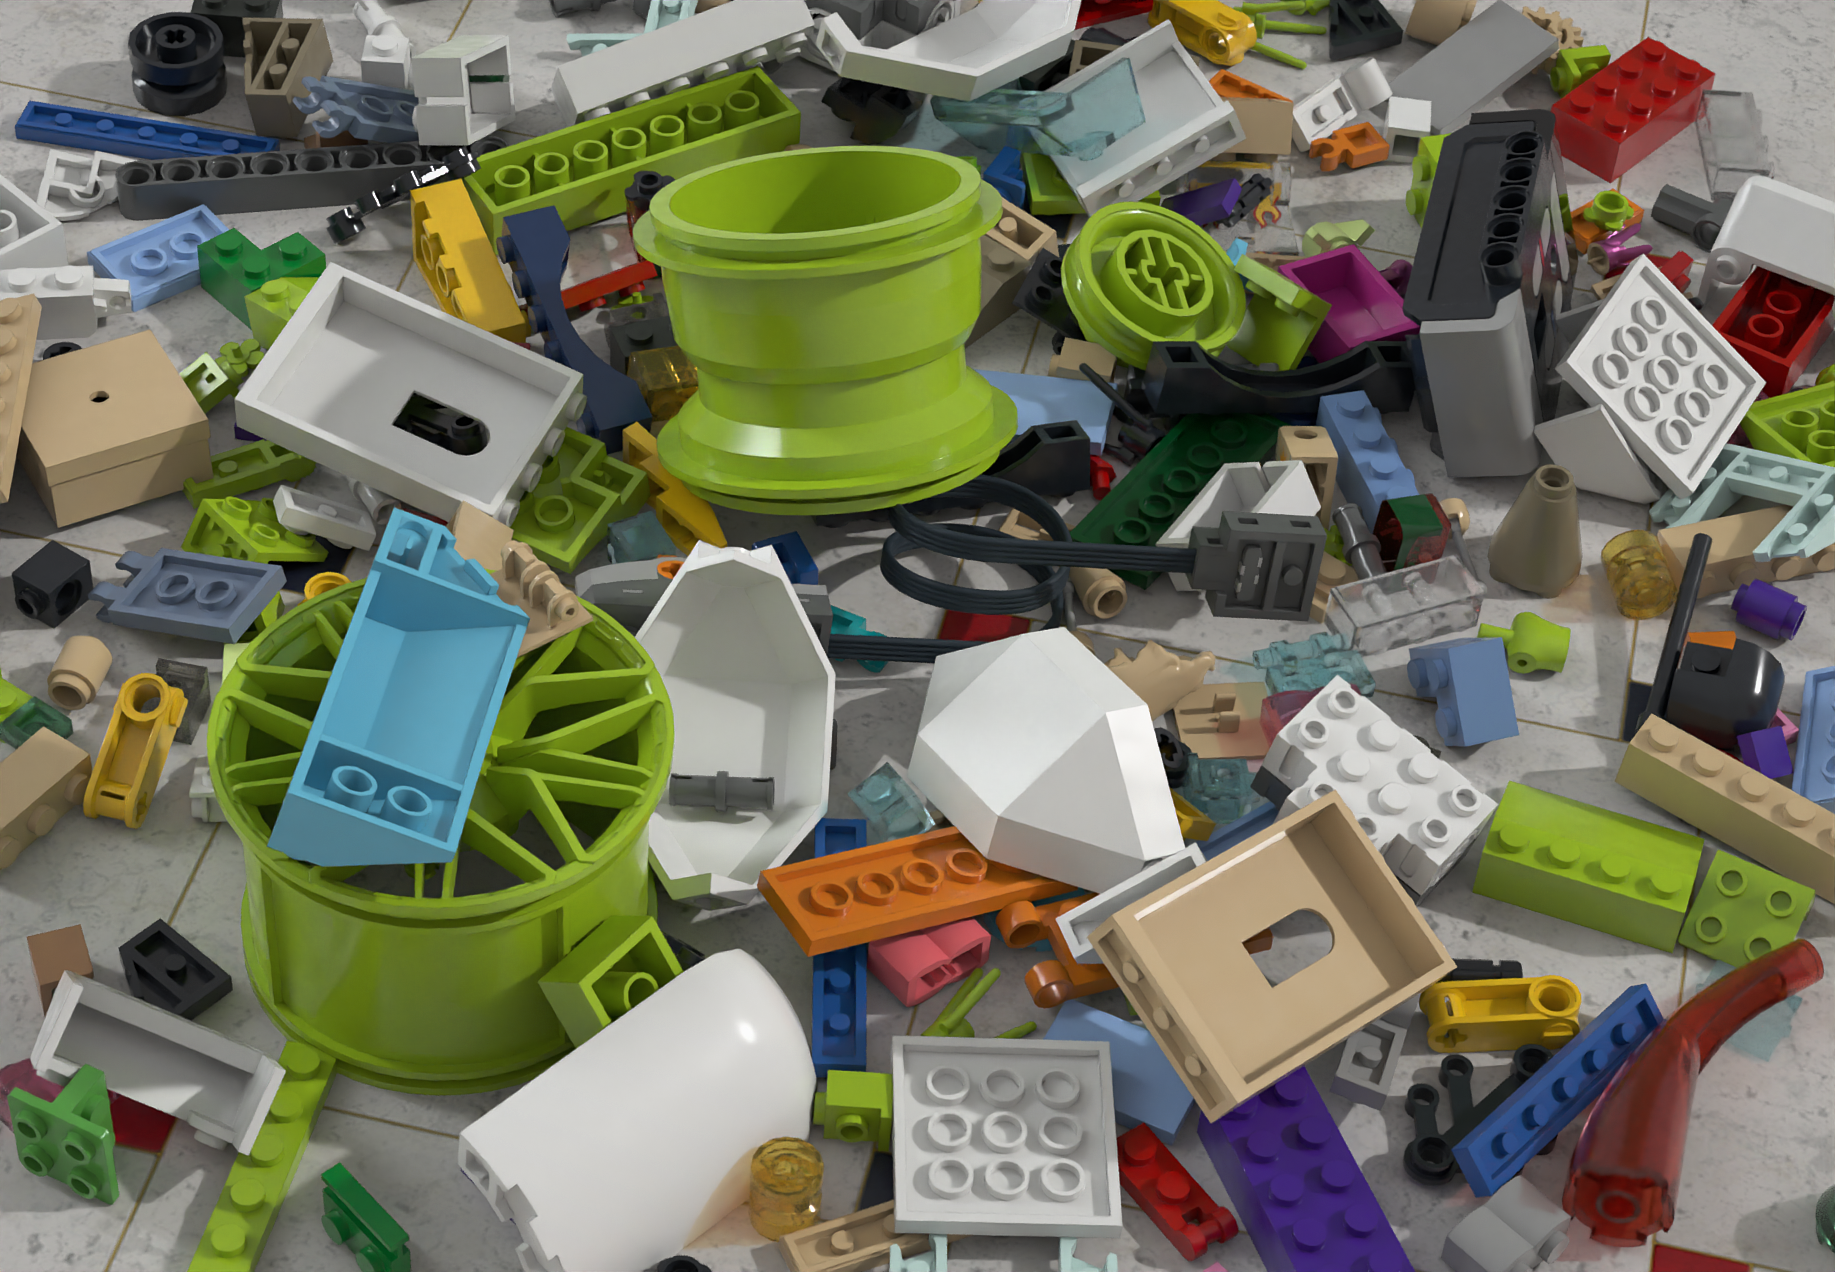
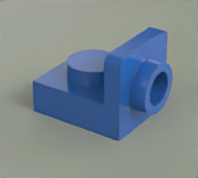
M1005 145L983 173V180L996 188L1002 198L1023 210L1026 185L1022 182L1023 170L1019 169L1021 151Z
M797 531L770 537L752 544V550L769 545L773 546L791 584L818 585V567Z

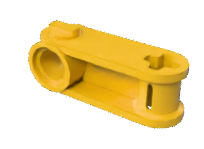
M1153 0V10L1148 14L1147 22L1150 27L1154 28L1169 19L1182 45L1218 65H1229L1232 67L1244 60L1245 52L1251 49L1257 40V32L1251 19L1246 14L1236 11L1218 0Z
M141 673L130 677L125 683H122L113 708L114 712L85 792L83 812L86 817L96 819L102 815L125 821L126 827L138 829L141 827L147 816L177 728L181 724L188 703L187 698H184L182 689L168 686L160 676L153 673ZM155 697L161 698L156 709L149 713H141L145 702Z
M1546 975L1528 978L1440 982L1423 991L1419 998L1420 1010L1427 1015L1429 1029L1426 1033L1428 1046L1439 1053L1517 1050L1526 1044H1537L1553 1050L1564 1047L1580 1033L1578 1014L1581 1006V993L1573 982L1562 976Z

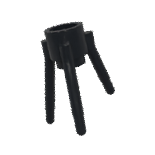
M1081 363L1079 365L1080 371L1116 404L1113 415L1124 424L1118 434V441L1122 443V447L1119 448L1105 443L1102 453L1117 457L1129 466L1136 459L1141 461L1166 434L1153 426V421L1140 414L1086 363Z

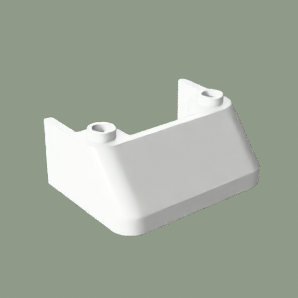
M1765 176L1748 178L1736 194L1709 254L1697 296L1704 304L1700 311L1704 310L1721 282L1728 285H1737L1744 282L1750 275L1753 265L1835 295V202ZM1834 300L1833 307H1832V314H1833L1834 319H1835V300Z
M1604 299L1556 315L1555 321L1570 345L1575 341ZM1588 404L1587 409L1535 425L1534 427L1535 435L1553 460L1554 465H1559L1569 470L1578 489L1641 504L1659 501L1667 492L1668 486L1630 448L1602 404L1593 407Z
M64 970L55 990L30 1057L38 1076L65 1087L86 1063L104 1072L107 1089L187 1121L189 1125L197 1128L193 1138L206 1145L225 1151L229 1142L233 1144L238 1152L249 1155L286 1072L271 1055L258 1048L68 970Z

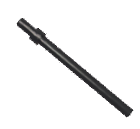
M1698 533L1694 535L1646 710L1638 717L1634 736L1651 713L1666 721L1664 716L1670 698L1675 671L1680 662L1713 541L1707 534Z

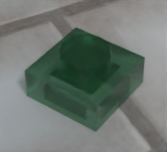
M34 696L0 723V739L17 749L43 726L62 738L67 739L74 733L72 719Z

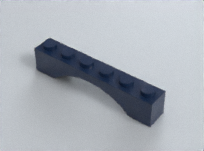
M555 205L503 217L501 237L496 239L497 251L502 263H509L513 272L512 282L515 293L519 299L524 298L528 305L529 323L535 334L540 333L543 338L545 357L584 374L583 394L587 396V402L582 415L576 421L578 432L604 442L607 455L623 451V429L638 422L650 433L653 417L637 382L618 372L596 356L579 337L567 316L561 298L560 283L567 269L570 238Z

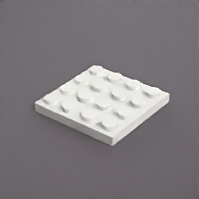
M1644 254L1630 262L1555 367V370L1591 407L1599 404L1604 406L1630 448L1680 499H1684L1694 493L1766 384L1762 377Z
M892 1035L891 1074H893L892 1137L895 1233L1120 1238L1123 1224L1110 1041Z

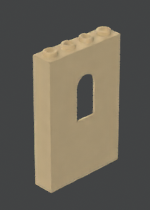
M1336 789L1112 914L1087 936V939L1210 1123L1215 1122L1427 990L1457 968L1443 943L1432 931L1412 898L1399 883L1381 853L1377 851ZM1305 910L1315 913L1323 919L1331 932L1332 947L1330 952L1272 988L1242 942L1296 911Z

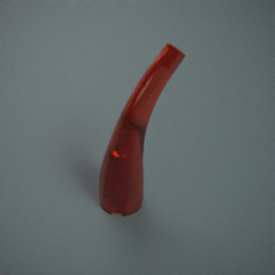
M1798 938L1735 968L1712 982L1669 1014L1620 1066L1600 1094L1583 1124L1569 1160L1562 1196L1563 1210L1571 1216V1220L1575 1216L1581 1223L1591 1229L1590 1239L1615 1247H1638L1646 1245L1647 1236L1659 1232L1661 1229L1666 1233L1673 1225L1684 1152L1698 1076L1720 1047L1742 1026L1770 1007L1823 979L1824 965L1816 948L1809 941Z

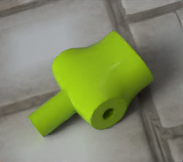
M1522 612L1514 617L1510 629L1481 623L1477 638L1502 637L1504 648L1507 649V664L1514 672L1525 674L1543 669L1561 673L1568 653L1571 629L1547 621L1534 613Z

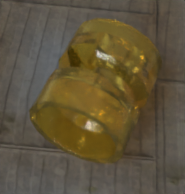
M1631 530L1616 535L1606 543L1601 551V562L1620 614L1629 619L1644 620L1661 615L1671 608L1677 599L1678 590L1658 537L1650 531Z
M775 1138L762 1144L752 1157L748 1215L753 1228L761 1236L773 1242H779L780 1236L819 1224L824 1163L821 1154L812 1144L800 1138Z

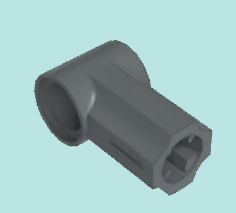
M1665 184L1653 205L1651 217H1653V220L1691 235L1698 248L1710 253L1733 201L1722 198L1709 202Z

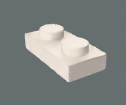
M284 485L279 486L273 499L279 523L293 533L307 535L309 532L325 537L332 544L344 549H351L354 546L367 551L370 550L376 537L369 512Z

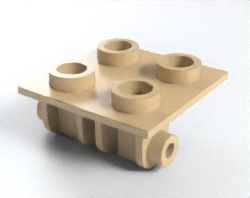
M512 540L501 549V556L503 557L502 569L490 574L499 584L496 594L504 603L512 606L518 605L530 618L517 657L593 621V616L578 602L574 592L567 590L559 582V577L553 571H550L549 566L545 562L539 561L532 554V549L527 543H518L516 540Z

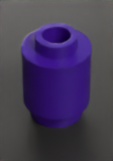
M1755 578L1750 586L1744 583L1741 584L1734 597L1731 609L1737 612L1736 622L1776 640L1784 637L1792 641L1802 624L1807 606L1798 602V596Z

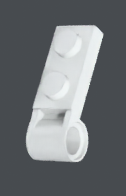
M1369 57L1349 67L1293 107L1292 138L1300 153L1310 150L1313 140L1327 138L1332 134V131L1338 130L1362 111L1380 104L1393 94L1374 57Z

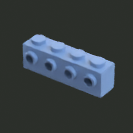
M1364 390L1321 396L1316 426L1327 429L1337 452L1338 463L1335 480L1347 504L1355 503L1358 507H1361L1363 517L1372 534L1383 500L1420 495L1415 487L1413 473L1410 469H1406L1402 463L1396 441L1387 435L1382 425L1379 410L1376 407L1373 408ZM1396 518L1386 523L1399 524V526L1380 532L1382 536L1394 532L1392 538L1395 540L1403 537V532L1399 534L1402 531V527ZM1425 537L1417 538L1407 557H1412L1411 554L1415 555L1417 553L1419 554L1416 556L1422 555L1424 542L1423 545L1421 543L1416 544L1419 543V540L1423 541ZM1415 546H1421L1419 552L1417 550L1413 551Z

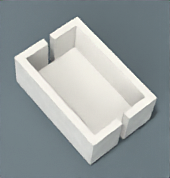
M461 35L411 58L412 63L409 67L408 79L411 88L414 89L415 97L419 98V105L414 108L412 116L414 130L419 136V145H470L516 120L513 82H469V75L512 74L509 35Z
M1302 460L1266 462L1262 468L1259 462L1227 463L1220 468L1159 539L1156 546L1188 549L1192 526L1219 528L1222 511L1315 516L1321 505ZM1168 572L1176 591L1206 593V590L1191 589L1185 573Z

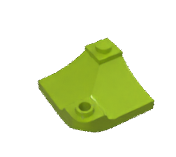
M566 426L564 430L565 437L558 453L554 457L548 455L543 462V470L537 486L532 492H524L519 500L518 514L509 528L514 530L512 540H516L518 543H527L532 549V554L538 560L571 574L583 558L607 534L619 526L626 529L651 495L647 472L608 456L604 442Z

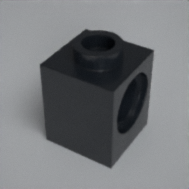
M51 540L12 572L17 608L28 618H36L54 629L89 600L88 594L93 589L90 560L54 540Z

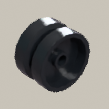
M169 12L154 15L140 22L130 32L128 50L130 63L133 67L131 74L133 93L138 103L149 111L165 116L185 117L209 110L216 106L226 95L228 83L226 66L223 62L225 55L224 39L218 25L207 17L190 12Z

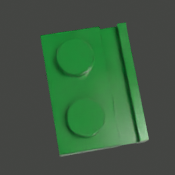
M340 1162L323 1172L321 1179L327 1187L322 1189L325 1214L321 1217V1221L332 1241L337 1245L343 1243L347 1245L355 1254L356 1261L362 1272H411L410 1250L404 1244L409 1241L407 1232Z

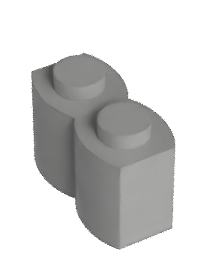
M1519 1175L1503 1185L1483 1206L1469 1213L1446 1236L1441 1259L1456 1272H1533L1532 1268L1545 1261L1547 1264H1551L1564 1252L1570 1241L1566 1234L1571 1216L1523 1176Z

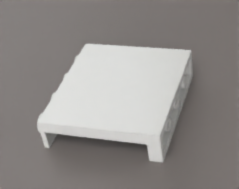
M1169 19L1020 105L1034 135L1089 218L1101 208L1111 204L1138 202L1246 139L1234 108L1228 100L1223 102L1178 40Z

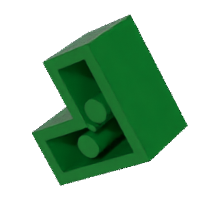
M232 228L197 246L201 288L250 329L251 325L245 296L260 289L268 281L277 280L281 277H320L326 269L325 253L299 232L261 250L238 230Z

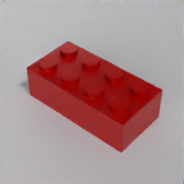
M1647 37L1552 105L1545 133L1550 141L1548 145L1552 151L1611 184L1706 113L1716 73L1701 66L1697 61L1688 59L1666 47L1664 43Z
M1759 266L1753 270L1712 326L1766 382L1756 397L1760 401L1787 394L1835 328V319L1832 314L1835 295Z

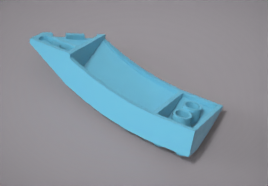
M393 508L267 847L284 852L293 859L306 860L323 867L444 863L453 861L489 740L530 618L518 605H509L498 597L496 593L499 584L476 559L465 561L454 549L457 539L445 526L398 508Z

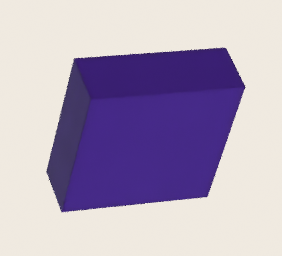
M1781 725L1737 736L1743 762L1746 766L1770 779L1794 773Z

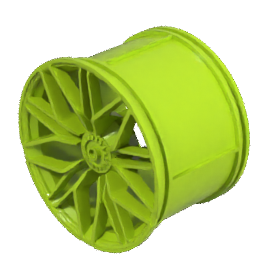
M485 569L489 574H491V573H493V572L496 571V570ZM367 578L341 585L293 608L270 624L252 640L236 659L234 666L223 681L219 692H217L208 721L207 754L212 786L227 821L243 843L247 882L241 906V933L245 968L251 988L265 1014L288 1041L315 1046L325 1053L340 1059L337 1064L338 1074L367 1085L407 1094L446 1096L490 1092L534 1080L576 1049L539 986L538 981L611 915L653 916L658 925L657 891L653 873L648 863L649 820L665 791L672 768L675 734L674 714L670 697L653 660L636 638L613 617L592 603L577 596L578 602L593 616V621L516 658L475 785L456 854L452 862L445 863L442 897L424 898L425 880L436 875L435 869L439 870L440 863L404 864L406 874L414 879V897L378 893L349 885L342 881L369 865L324 867L316 865L312 867L305 860L293 859L284 852L267 847ZM529 809L541 823L566 864L556 870H553L510 838L518 830L519 820ZM568 822L589 835L595 842L586 850H583ZM477 850L526 882L491 893L453 897L460 852Z

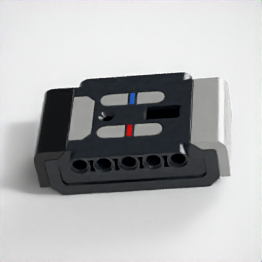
M1546 109L1472 113L1469 125L1446 136L1443 140L1402 308L1404 316L1421 327L1419 335H1405L1423 428L1428 432H1432L1430 440L1431 451L1445 461L1448 477L1517 476L1533 471L1540 462L1543 445L1534 433L1535 425L1555 419L1562 376L1555 370V367L1565 355L1569 346L1567 338L1555 320L1556 315L1572 310L1571 299L1579 262L1556 118L1551 111Z

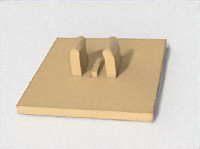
M1264 681L1203 684L1195 692H1191L1180 699L1177 706L1172 709L1179 741L1185 743L1191 749L1193 754L1192 763L1265 759L1277 735Z

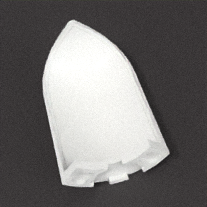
M741 949L715 953L681 973L461 1131L459 1136L458 1165L487 1198L500 1221L506 1222L512 1218L518 1227L524 1243L515 1250L524 1272H654L662 1260L675 1256L783 1173L808 1143L814 1121L815 1092L818 1091L816 1074L801 1023L777 982L752 955Z

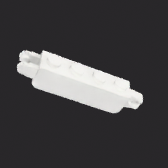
M93 265L0 270V301L6 298H17L34 293L41 304L42 310L36 340L90 337L97 331V318L131 312L129 280L95 278Z

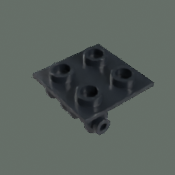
M1042 248L1012 304L1057 331L1052 338V346L1054 352L1060 355L1065 337L1082 341L1087 340L1063 291L1061 279L1063 259Z

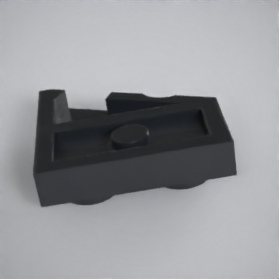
M1329 0V58L1331 60L1380 50L1402 43V28L1379 0Z
M161 918L119 947L120 962L131 996L192 1021L233 991L232 977Z

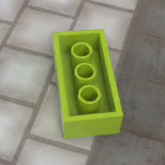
M611 915L538 981V984L577 1049L684 971L653 916Z

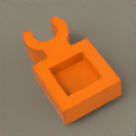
M1368 121L1332 131L1331 139L1318 138L1313 140L1310 145L1309 157L1312 159L1322 156L1320 164L1322 171H1332L1339 166V163L1346 162L1353 169L1388 159L1390 145Z

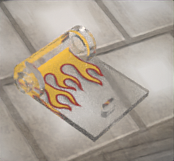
M1208 160L1176 179V193L1182 194L1231 178H1235L1239 185L1242 186L1254 174L1260 173L1264 178L1269 177L1272 181V185L1269 186L1271 194L1232 228H1227L1223 223L1218 225L1216 221L1199 225V227L1207 232L1224 251H1227L1235 238H1238L1248 243L1246 253L1299 255L1289 210L1291 193V167L1289 162Z

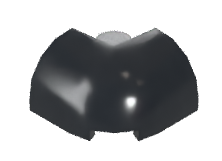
M846 77L829 86L821 100L822 103L831 108V112L839 119L856 123L850 138L862 143H881L895 136L910 124L923 104L922 100L915 99L907 89Z
M1737 638L1733 649L1687 641L1680 669L1676 668L1666 722L1716 749L1734 751V745L1739 744L1738 735L1767 729L1772 726L1785 682L1781 663L1762 647Z

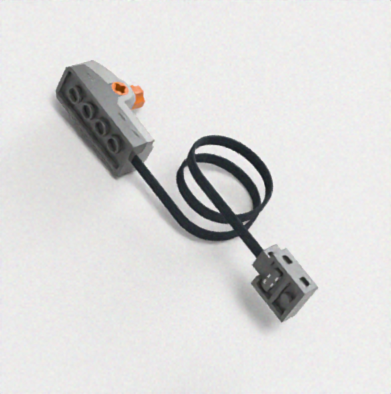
M979 475L961 486L929 498H976L1009 506L1036 521L1050 535L1053 541L1017 539L1004 532L976 525L954 523L929 524L910 514L903 507L905 504H896L893 507H889L888 510L889 522L896 532L892 533L883 544L880 570L886 581L904 595L925 604L958 612L984 615H1012L1029 612L1050 603L1052 616L1046 625L1038 631L1059 628L1064 603L1062 590L1069 578L1070 567L1185 573L1191 589L1206 590L1205 598L1213 617L1308 622L1327 534L1318 516L1222 511L1219 528L1192 526L1188 549L1072 542L1070 532L1061 516L1039 495L1016 483L996 477ZM925 548L960 559L1017 564L1033 576L1039 584L1018 590H983L954 586L918 575L901 565L894 556L908 550ZM658 555L657 559L626 562L589 569L576 576V595L613 617L635 637L682 567L686 558L674 555ZM1052 566H1060L1056 573ZM791 584L828 658L935 664L936 656L990 643L982 641L830 634L833 613L826 585Z

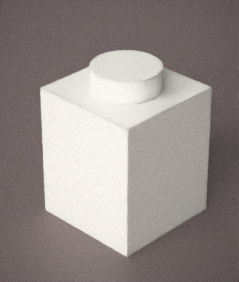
M387 34L378 36L367 35L361 58L362 82L409 90V38L394 37Z
M1389 97L1383 138L1390 145L1388 159L1384 161L1412 164L1414 156L1418 154L1420 138L1430 136L1431 101Z

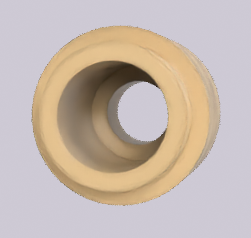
M73 636L65 642L47 678L49 686L48 695L55 704L68 710H80L95 699L113 661L109 649L101 640L93 636Z

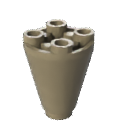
M1554 464L1541 466L1528 480L1492 535L1487 557L1490 562L1489 573L1494 580L1501 583H1509L1518 589L1535 592L1542 598L1551 599L1558 597L1562 589L1570 586L1579 576L1583 555L1577 490L1573 475L1566 468Z

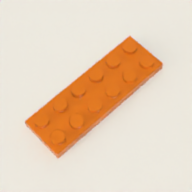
M955 826L760 871L757 883L758 890L807 957L1000 910L1017 901L1032 902L1077 891L1078 889L1074 885L986 859Z

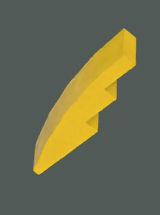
M638 422L623 429V462L647 472L651 496L646 503L656 510V531L687 556H689L699 540L721 549L727 547L726 538L708 501L691 493L680 479L670 474L660 463L657 453V439Z

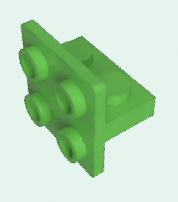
M85 1063L52 1103L15 1087L8 1094L7 1099L18 1157L22 1165L37 1176L43 1177L48 1175L69 1185L81 1197L87 1199L97 1198L109 1205H113L120 1195L112 1151L115 1143V1134L104 1072Z

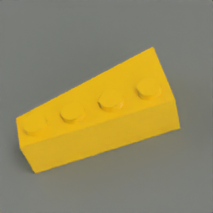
M462 179L410 190L413 260L442 312L510 342L526 343V338L531 337V326L528 316L524 310L520 311L512 288L506 280Z

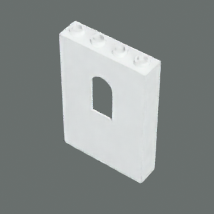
M330 262L234 398L237 426L447 522L450 521L464 500L510 527L518 514L519 500L525 491L532 492L537 486L542 474L543 462L548 455L554 457L558 453L565 437L564 430L570 420L576 422L580 418L586 406L587 396L583 394L584 374ZM416 393L482 423L489 432L490 440L488 445L477 454L468 456L458 455L393 426V423L412 395Z

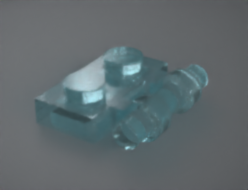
M1327 632L1311 634L1309 640L1290 644L1287 640L1275 641L1269 644V648L1255 650L1252 653L1255 668L1257 670L1267 668L1264 681L1282 715L1300 712L1337 675L1350 684V688L1361 697L1370 698L1374 695L1376 682L1358 650L1349 651V640L1345 633L1329 635Z

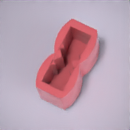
M972 917L871 941L868 947L867 968L906 1007L915 1006L933 997L948 983H955L965 979L976 968H981L989 959L991 935Z

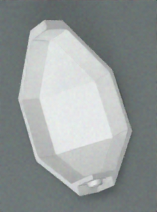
M983 0L974 9L887 50L862 46L836 12L822 19L816 46L841 77L969 102L1066 55L1075 30L1081 0Z
M699 540L635 638L653 660L670 697L674 714L675 743L672 768L665 791L649 820L648 861L672 900L708 911L748 905L759 892L757 883L760 871L780 867L826 814L828 809L836 674L772 545L748 551L740 547H725L721 549ZM717 771H728L729 777H774L775 795L773 810H767V808L728 807L727 812H718L715 810V806H670L669 784L671 773H677L678 775L716 776Z
M1065 627L1025 633L936 656L907 777L986 859L1102 894L1185 848L1148 705Z

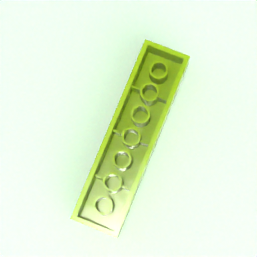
M755 66L480 155L477 160L482 169L463 178L462 181L494 253L498 255L496 239L501 237L503 217L555 205L566 231L627 212L635 209L634 201L627 200L624 192L627 187L632 186L635 173L639 171H654L661 176L669 175L677 180L696 171L722 163L763 154L783 152L788 145L800 144L801 112L761 68Z

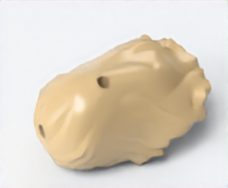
M1149 640L1144 648L1138 651L1136 659L1128 657L1121 648H1114V657L1109 659L1104 665L1148 705L1153 722L1157 717L1176 707L1180 699L1203 686L1206 672L1208 670H1215V655L1211 651H1205L1193 658L1185 655L1177 656L1174 653L1166 652L1162 646Z

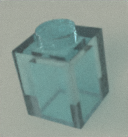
M652 511L607 524V559L611 565L657 559L658 555L676 556V546Z
M888 762L848 793V796L863 818L867 819L868 825L883 842L922 834L935 825V822L916 793Z

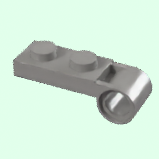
M1421 993L1346 1040L1329 1092L1345 1097L1354 1103L1363 1104L1379 1111L1382 1110L1407 1030Z

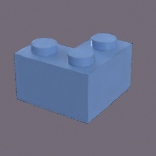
M1502 637L1458 638L1409 648L1410 661L1407 664L1409 681L1412 687L1416 689L1418 697L1437 698L1438 709L1435 713L1437 730L1440 736L1444 738L1446 746L1466 747L1519 735Z

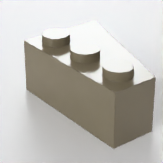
M243 18V28L245 31L243 48L246 63H244L245 97L256 136L298 137L308 114L302 113L294 104L293 99L294 97L306 98L312 93L306 89L301 81L304 77L308 76L320 81L322 76L327 75L334 61L323 19Z

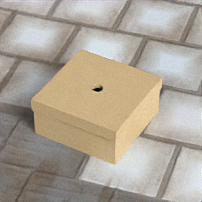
M150 329L32 363L16 456L58 528L184 490L183 482L187 478L192 477L195 483L213 478L208 439L211 438L209 420Z

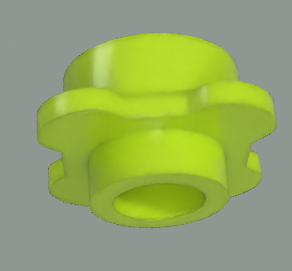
M1602 191L1594 197L1593 206L1584 209L1583 217L1589 222H1594L1601 229L1617 232L1622 230L1623 222L1626 219L1633 218L1634 210L1628 206V200L1622 194L1614 191Z

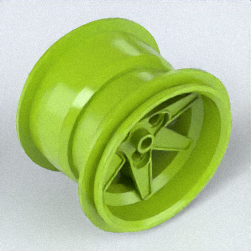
M836 146L763 154L711 166L671 182L654 195L650 202V210L644 213L635 223L633 228L635 249L646 260L661 266L662 281L674 340L689 362L696 367L699 388L683 404L679 413L661 429L656 443L658 458L662 466L670 474L680 479L691 493L701 499L727 508L776 515H830L893 507L896 504L911 503L947 492L976 478L996 461L1000 450L1016 434L1018 414L1014 401L1006 393L990 385L984 376L966 365L964 342L971 335L981 311L980 237L995 227L1003 213L1000 193L991 184L982 180L978 170L970 163L939 152L892 146Z

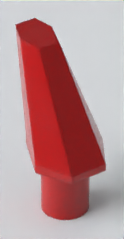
M1090 454V486H1092L1094 498L1102 500L1111 491L1110 483L1117 476L1111 464L1097 455Z

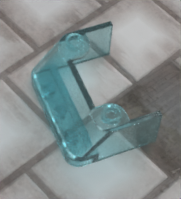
M1125 57L1068 93L1022 90L1019 78L969 102L938 95L930 99L935 119L976 148L986 150L989 154L1000 153L1006 145L1021 151V153L1078 157L1080 161H1089L1103 155V149L1146 122L1130 58Z

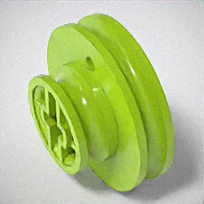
M1119 202L1101 208L1088 219L1079 235L1068 247L1063 258L1061 267L1063 291L1086 340L1100 344L1104 349L1116 356L1117 365L1128 368L1131 364L1146 370L1153 341H1196L1210 354L1218 357L1240 329L1246 312L1243 283L1239 273L1233 270L1235 266L1227 253L1198 225L1184 216L1161 206L1143 202Z

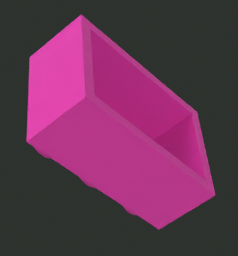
M1354 244L1278 266V273L1332 305L1308 347L1310 353L1319 363L1342 355L1364 341H1406L1405 335H1419L1421 327L1404 316L1402 308L1404 300Z

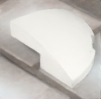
M50 149L36 203L59 221H70L88 217L90 213L101 209L107 204L112 205L118 200L116 170L127 162L139 160L101 151H95L94 159Z

